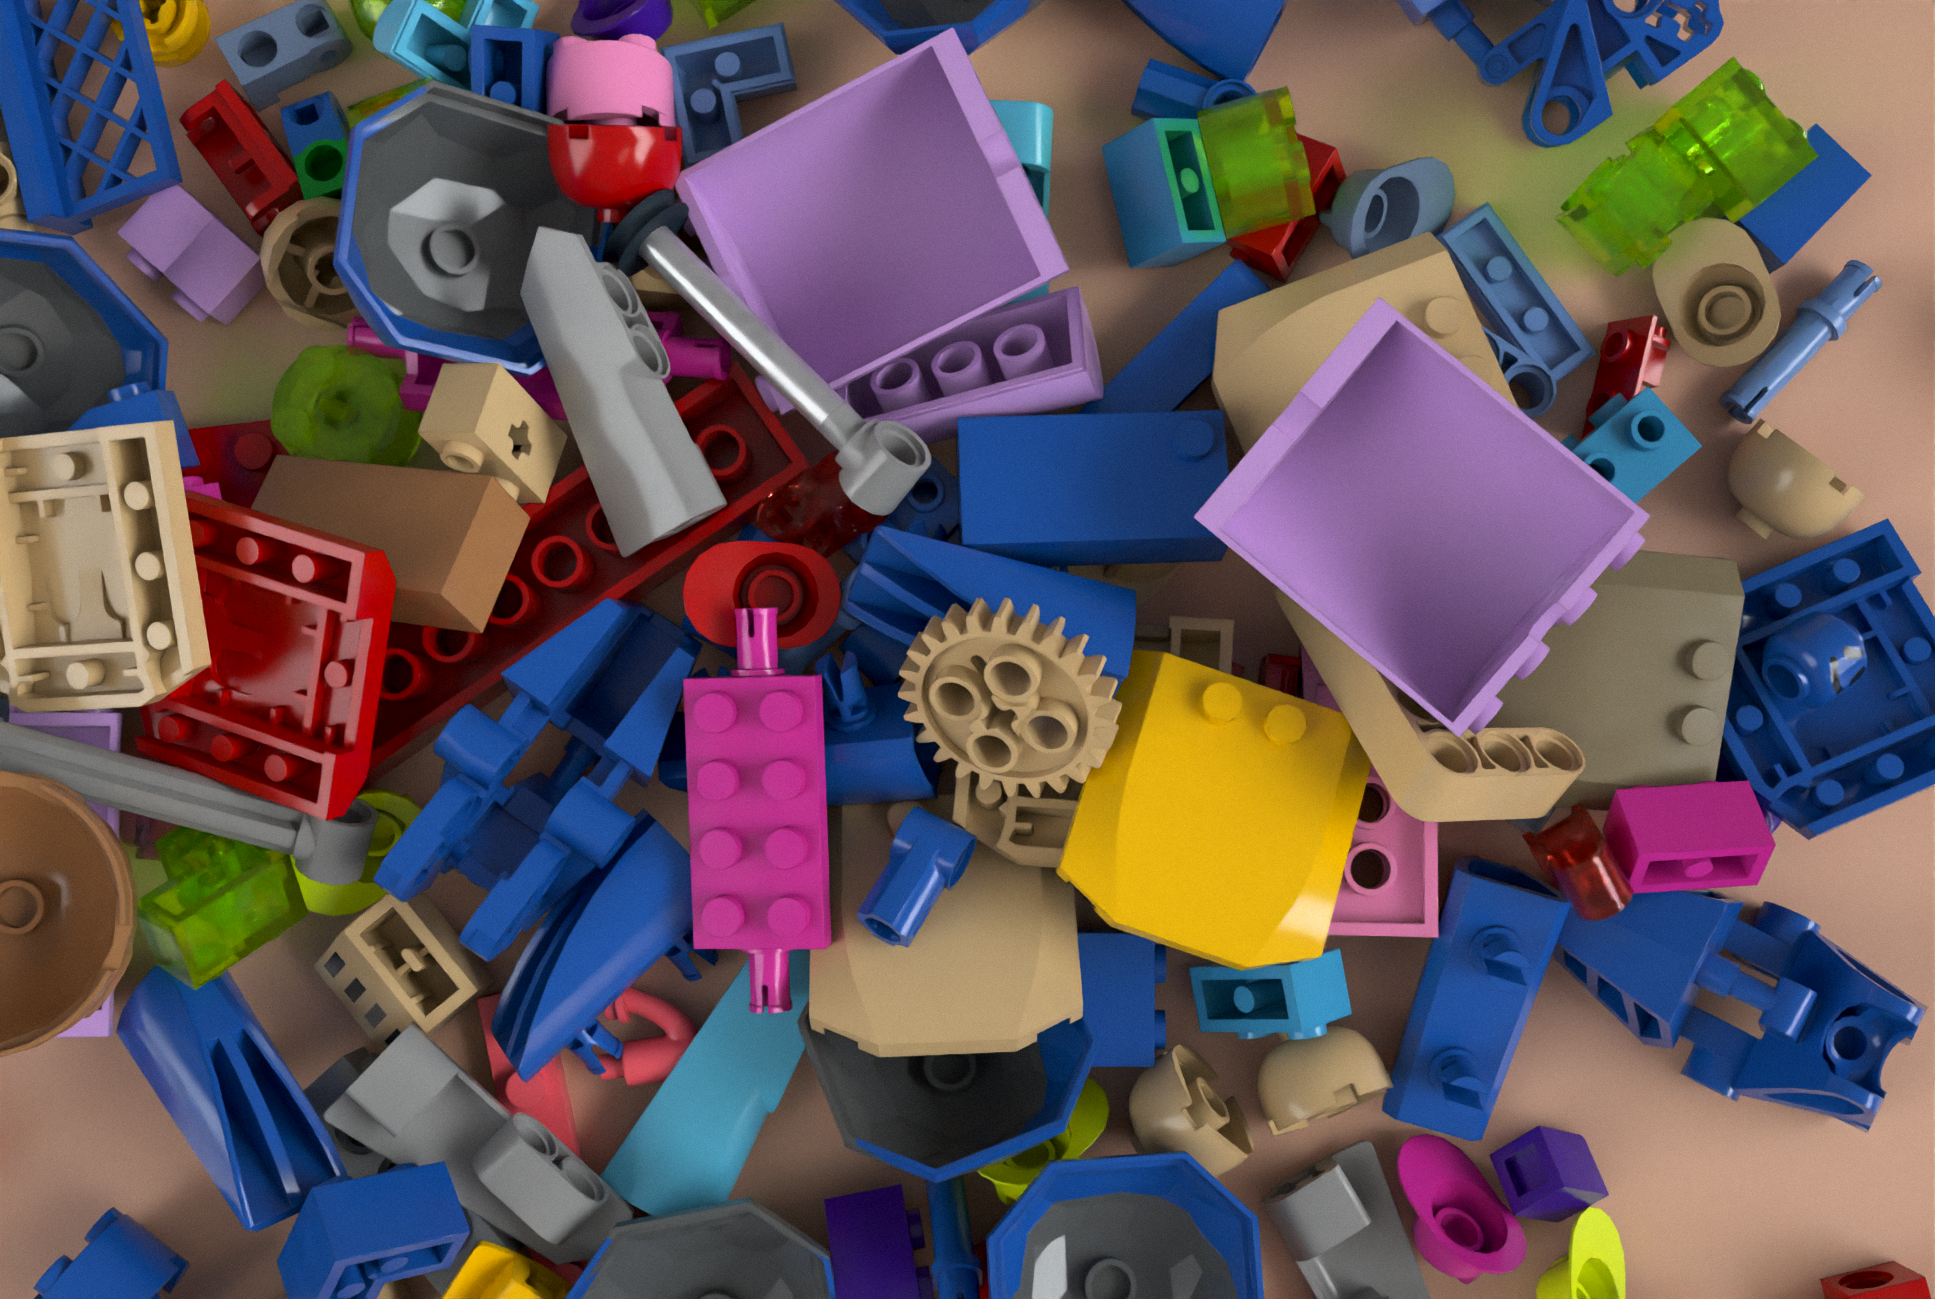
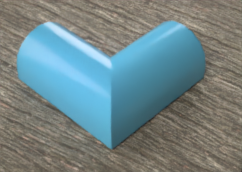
M393 0L385 8L377 21L373 34V44L377 51L427 83L435 80L471 92V75L468 67L471 24L531 29L540 6L532 0H467L458 21L455 22L425 0Z

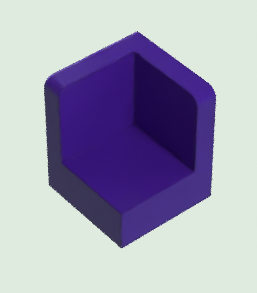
M1537 1126L1489 1155L1514 1216L1555 1223L1561 1222L1609 1196L1586 1140L1580 1134Z

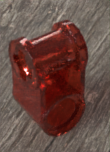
M837 449L827 454L818 464L789 483L772 490L761 502L756 518L758 527L768 538L780 540L782 543L806 546L803 543L805 537L813 545L812 549L827 559L832 553L852 540L881 525L888 515L882 516L869 513L857 506L845 494L839 482V472L842 470V467L835 461L839 453ZM785 504H788L793 509L792 516L783 507Z
M1578 802L1570 807L1571 815L1538 834L1528 831L1521 835L1547 879L1552 886L1556 885L1576 914L1583 920H1604L1623 910L1631 901L1634 890L1603 834L1584 806Z

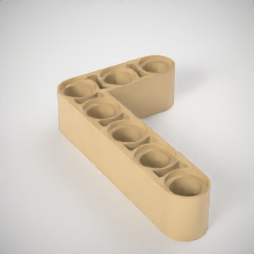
M1277 586L1275 587L1274 594L1278 604L1397 805L1410 816L1426 822L1540 818L1548 813L1585 768V757L1580 748L1570 738L1550 728H1483L1477 734L1472 733L1467 728L1458 737Z

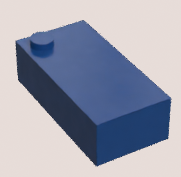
M1223 410L957 418L956 467L960 546L1041 567L1222 561L1229 546L1197 521L1194 516L1229 475Z

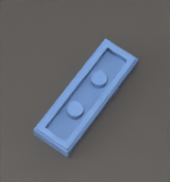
M1488 201L1436 236V239L1448 250L1464 288L1499 337L1544 365L1552 373L1555 382L1597 354Z

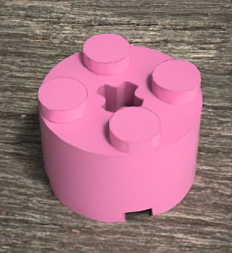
M629 34L621 37L618 41H587L584 38L575 36L562 37L553 43V55L546 62V115L551 117L554 115V118L562 120L565 125L675 126L672 66L664 56L657 52L655 40L646 35Z

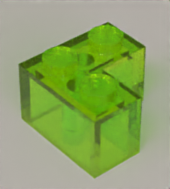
M1734 57L1676 102L1629 147V150L1668 195L1692 176L1733 224L1759 206L1819 156L1809 145L1808 137L1803 128L1797 122L1786 118L1766 95L1765 86L1760 78L1752 71L1744 69Z
M180 826L154 842L168 881L139 898L137 910L138 919L156 965L193 990H197L210 980L218 978L228 968L267 942L278 938L285 930L309 915L289 854Z

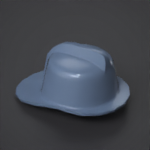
M1434 157L1416 158L1386 169L1359 170L1344 179L1335 194L1332 205L1319 211L1318 220L1330 228L1331 235L1336 244L1350 252L1352 259L1428 231L1436 238V236L1443 232L1452 213L1455 199L1454 177L1448 166Z

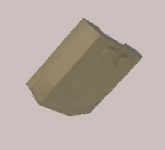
M1638 550L1621 569L1614 571L1611 567L1607 566L1594 581L1590 588L1598 595L1580 618L1570 626L1562 622L1556 627L1552 626L1547 631L1541 641L1550 647V651L1528 677L1520 680L1517 676H1514L1497 693L1496 697L1503 702V705L1484 727L1550 728L1564 734L1580 748L1585 757V768L1553 807L1609 811L1616 789H1629L1639 785H1650L1653 787L1689 785L1702 781L1716 780L1745 599L1736 561L1718 557Z

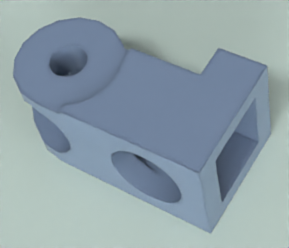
M326 0L295 1L214 38L258 112L280 102L277 93L309 78L312 73L324 72L336 67L348 58L353 50L352 42Z

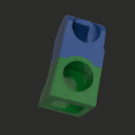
M329 90L282 107L280 111L304 200L320 196L340 200L342 198L351 128L340 103Z

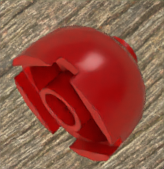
M547 124L548 154L553 177L561 192L572 202L597 209V222L620 223L636 205L648 196L662 189H671L673 191L680 176L682 127Z

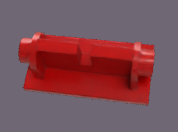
M1648 315L1608 323L1606 335L1600 348L1601 357L1592 394L1586 407V420L1581 440L1595 429V426L1588 418L1617 393L1620 392L1628 401L1640 392L1642 385L1649 386V388L1659 387L1666 354L1670 349L1671 342L1665 339L1667 329L1656 325L1657 316Z

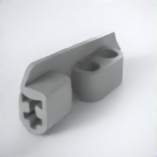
M1362 1139L1319 1160L1279 1183L1263 1197L1262 1204L1317 1299H1431L1375 1149L1370 1141Z

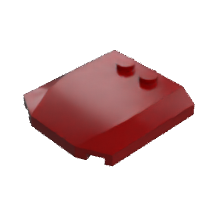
M184 490L212 664L162 700L139 707L146 735L134 737L137 750L140 753L325 821L344 816L367 779L397 582L384 550L195 491Z

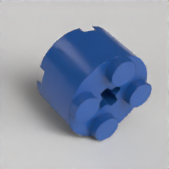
M112 1207L100 1217L86 1234L84 1240L89 1244L74 1261L68 1256L63 1255L41 1276L34 1286V1290L39 1293L34 1299H160L161 1296L157 1292L162 1288L170 1294L186 1273L190 1263L128 1214L124 1215L115 1207Z

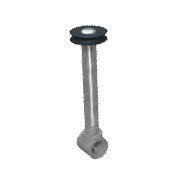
M662 189L636 205L620 221L609 236L603 249L602 260L611 264L617 263V270L620 269L627 277L633 276L650 265L839 450L835 461L842 467V470L839 472V482L849 499L869 513L882 516L891 514L930 466L931 454L927 445L911 429L898 422L889 420L879 421L877 418H874L867 423L677 237L688 218L689 207L686 203L674 204L675 193L671 189Z

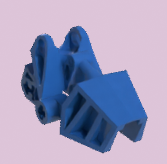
M1396 0L1413 26L1418 27L1430 20L1447 41L1453 39L1475 64L1477 77L1485 86L1498 87L1534 61H1537L1521 121L1522 130L1527 139L1536 146L1544 148L1570 144L1613 115L1605 81L1623 68H1626L1640 90L1648 84L1652 86L1709 47L1718 38L1724 25L1719 0H1635L1632 12L1620 10L1615 6L1613 0H1535L1540 5L1548 8L1494 46L1473 22L1476 16L1462 0ZM1677 14H1681L1686 18L1682 29L1689 33L1690 36L1685 41L1677 36L1681 26L1673 19ZM1650 15L1657 17L1656 27L1646 23L1645 19ZM1551 100L1563 104L1569 113L1568 126L1560 135L1551 134L1542 123L1541 114L1544 105Z
M606 598L507 668L501 675L511 696L515 699L498 722L472 704L462 707L448 722L433 748V753L445 760L439 790L384 858L373 878V883L399 901L406 902L429 889L440 872L445 875L455 870L459 874L465 875L473 884L486 889L490 893L466 924L459 937V943L486 962L494 959L511 946L521 929L527 932L595 866L600 869L606 866L631 833L637 819L615 805L613 801L629 779L646 789L683 697V679L691 677L703 644L641 601ZM548 722L559 730H566L572 734L564 747L566 754L550 777L542 772H538L512 785L509 789L502 785L503 781L511 773ZM600 757L601 760L587 778L583 776L578 781L588 766L593 767Z
M1587 868L1570 900L1572 903L1556 942L1554 956L1555 960L1644 1045L1674 1049L1679 1037L1694 1044L1681 1074L1737 1102L1740 1095L1824 1114L1868 1133L1887 1093L1882 1089L1880 1082L1884 1062L1898 1042L1910 1045L1928 1008L1927 1006L1820 934V925L1783 906L1764 901L1752 926L1737 919L1744 901L1721 892L1694 889L1624 894L1617 872ZM1724 949L1732 953L1731 956L1739 962L1777 980L1776 986L1773 987L1740 971L1741 965L1719 955L1721 950ZM1701 988L1724 999L1728 994L1763 1011L1758 1021L1761 1031L1764 1032L1762 1039H1758L1695 1007L1694 1005L1700 995Z

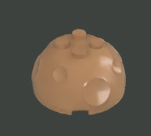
M0 770V1057L38 1047L73 1027L82 1018H88L96 1012L112 993L132 959L134 950L132 944L137 929L138 889L129 856L112 827L75 790L40 774L21 770L14 772Z

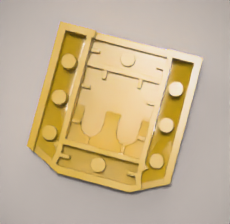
M1133 649L1128 678H1124L1113 698L1122 703V708L1115 722L1119 725L1118 731L1099 769L1091 767L1088 777L1082 785L1056 873L1066 883L1070 881L1096 907L1094 911L1111 927L1240 971L1295 961H1312L1321 957L1372 764L1344 714L1166 652Z

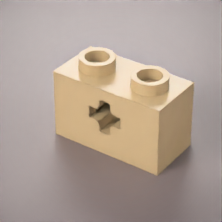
M443 363L417 432L440 454V459L447 466L461 473L492 475L517 503H545L568 437L500 363Z

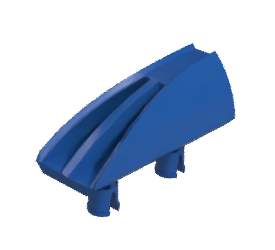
M1122 0L1140 20L1164 41L1197 65L1222 80L1231 78L1244 82L1247 81L1288 2V0Z
M924 518L909 524L905 532L880 525L874 528L850 586L845 607L852 616L877 631L911 646L918 632L924 631L931 617L936 615L944 619L951 605L955 603L969 613L976 598L982 597L991 612L997 613L1003 599L1010 598L1016 615L1025 617L1028 609L1033 604L1039 605L1040 623L1047 626L1056 618L1064 617L1066 620L1062 635L1068 640L1077 635L1086 634L1089 638L1082 652L1084 656L1104 655L1107 660L1100 676L1117 679L1118 684L1112 699L1124 678H1128L1136 626L1135 590L1069 574L1067 566H1057L1053 570L1051 567H1041L947 543V533L941 523H939L935 535L931 539L928 536Z
M846 650L841 671L831 652L818 659L815 664V673L822 674V688L824 691L823 718L827 806L938 799L937 788L939 777L942 773V763L935 762L933 758L939 745L935 741L929 743H918L915 738L923 723L905 721L903 717L911 703L898 697V692L904 682L864 687L858 669L857 657L848 650ZM720 665L717 677L731 676L728 669ZM703 668L698 670L691 677L710 676L708 675V671L706 670V668ZM683 711L676 712L658 760L659 781L664 785L688 793L685 713Z
M644 808L634 816L637 819L636 824L623 845L607 865L602 869L595 866L550 910L523 950L503 989L491 1023L492 1033L521 1080L526 1083L565 1047L579 1058L594 1075L606 1072L591 1050V1047L597 1045L619 1059L624 1046L622 1041L613 1036L596 1018L663 955L690 982L702 978L688 956L690 951L695 952L713 966L718 961L719 954L716 949H694L690 854Z
M1477 855L1464 856L1457 859L1438 917V938L1432 937L1391 1068L1389 1076L1394 1086L1393 1088L1386 1089L1387 1092L1384 1094L1382 1111L1396 1120L1468 1141L1482 1140L1572 901L1551 885L1515 866H1507L1486 860Z
M199 947L195 953L166 963L160 960L142 979L128 999L117 1025V1035L245 1230L258 1232L300 1213L311 1187L318 1186L320 1183L333 1177L348 1176L331 1137L223 962L211 951Z

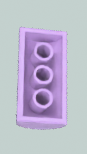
M1074 286L999 307L835 390V392L867 423L874 418H877L879 421L889 420L898 422L911 429L926 445L956 438L957 418L1043 415L1100 400L1103 398L1104 389L1101 365L1090 318L1079 286Z

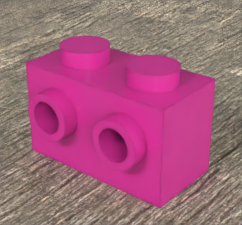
M1709 780L1689 785L1660 787L1639 785L1629 789H1616L1602 828L1624 894L1758 885L1776 846L1749 780L1733 782Z

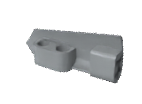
M539 226L527 262L520 295L622 557L626 558L649 543L668 538L725 507L727 502L698 444L693 443L662 381L670 373L669 358L628 277L620 269L617 270L614 264L596 262L582 234Z
M413 1022L324 1112L323 1118L327 1123L397 1165L416 1163L418 1166L445 1161L461 1205L557 1265L592 1258L617 1222L633 1219L634 1208L622 1199L616 1191L542 1123L526 1113L518 1112L513 1115Z

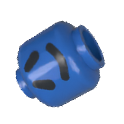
M1811 612L1798 618L1769 638L1762 652V676L1769 690L1778 699L1786 703L1812 709L1827 705L1858 684L1866 673L1867 653L1863 638L1859 631L1850 623L1829 613Z

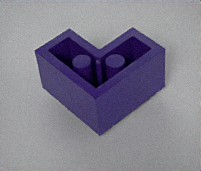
M901 1184L824 1199L837 1299H935L929 1265L916 1267L913 1250L926 1248L919 1208L906 1210Z

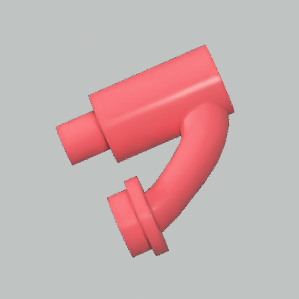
M629 987L604 1010L607 1021L619 1020L621 1024L630 1023L633 1012L660 1026L666 1035L624 1041L623 1052L619 1059L610 1053L600 1054L599 1061L606 1070V1072L600 1074L601 1079L609 1080L625 1077L629 1087L664 1082L698 1031L690 1018L676 1006L642 990Z

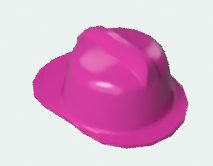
M1430 1134L1412 1136L1400 1147L1396 1161L1398 1178L1409 1202L1416 1211L1412 1225V1234L1415 1245L1423 1258L1438 1271L1451 1277H1456L1464 1284L1475 1281L1483 1273L1500 1275L1514 1271L1525 1259L1527 1242L1522 1227L1511 1211L1498 1198L1468 1156L1446 1139Z

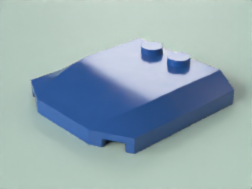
M1888 518L1741 581L1745 599L1720 750L1737 780H1749L1758 804L1807 840L1816 838L1935 786V617L1913 583L1922 572ZM1811 612H1823L1832 614L1850 623L1859 631L1867 653V671L1858 684L1827 705L1812 709L1786 703L1778 699L1765 684L1762 676L1763 648L1770 637L1798 618Z

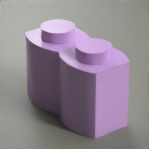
M180 184L152 194L117 232L132 246V249L125 256L156 282L165 275L178 287L171 297L200 322H203L211 315L227 326L266 284L260 254Z

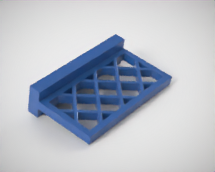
M0 0V105L28 222L70 235H76L94 228L92 217L182 183L180 167L139 0H83L96 9L81 41L65 33L80 0H57L48 22L43 18L39 0ZM113 18L121 22L125 36L115 60L98 52ZM61 40L77 49L63 81L58 80L53 60ZM94 59L110 68L96 101L80 92ZM127 79L136 83L139 100L130 120L113 112ZM75 100L91 109L77 141L72 139L68 116ZM108 120L125 129L110 161L94 152ZM143 139L151 144L157 170L136 177L127 170ZM91 160L106 169L96 193L86 197L82 176Z

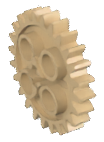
M981 597L976 598L969 613L955 603L951 605L944 619L934 615L924 631L918 632L906 653L908 656L899 670V675L905 681L898 692V697L911 702L903 716L905 721L923 723L915 738L918 743L935 741L939 745L933 758L935 762H942L951 757L959 762L955 772L957 778L960 779L966 776L972 770L979 774L980 789L986 791L993 779L1002 781L1007 796L1013 797L1018 784H1025L1034 798H1040L1046 782L1061 794L1065 792L1070 778L1083 784L1088 777L1091 767L1098 769L1101 767L1119 728V725L1115 722L1122 708V703L1112 699L1118 684L1117 679L1100 676L1107 660L1104 655L1085 657L1082 652L1089 637L1086 634H1081L1068 640L1062 635L1066 620L1062 616L1056 618L1047 626L1040 623L1039 605L1033 604L1028 609L1025 617L1016 615L1011 599L1004 598L997 613H992L987 603Z

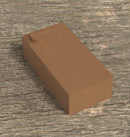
M276 455L250 508L384 550L397 581L391 621L483 633L531 519L492 475Z

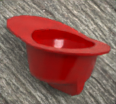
M732 541L715 544L697 556L686 572L682 588L685 614L695 630L713 643L737 648L734 609L778 607V614H776L778 649H789L807 646L825 635L837 619L842 599L839 578L826 558L810 547L782 542Z

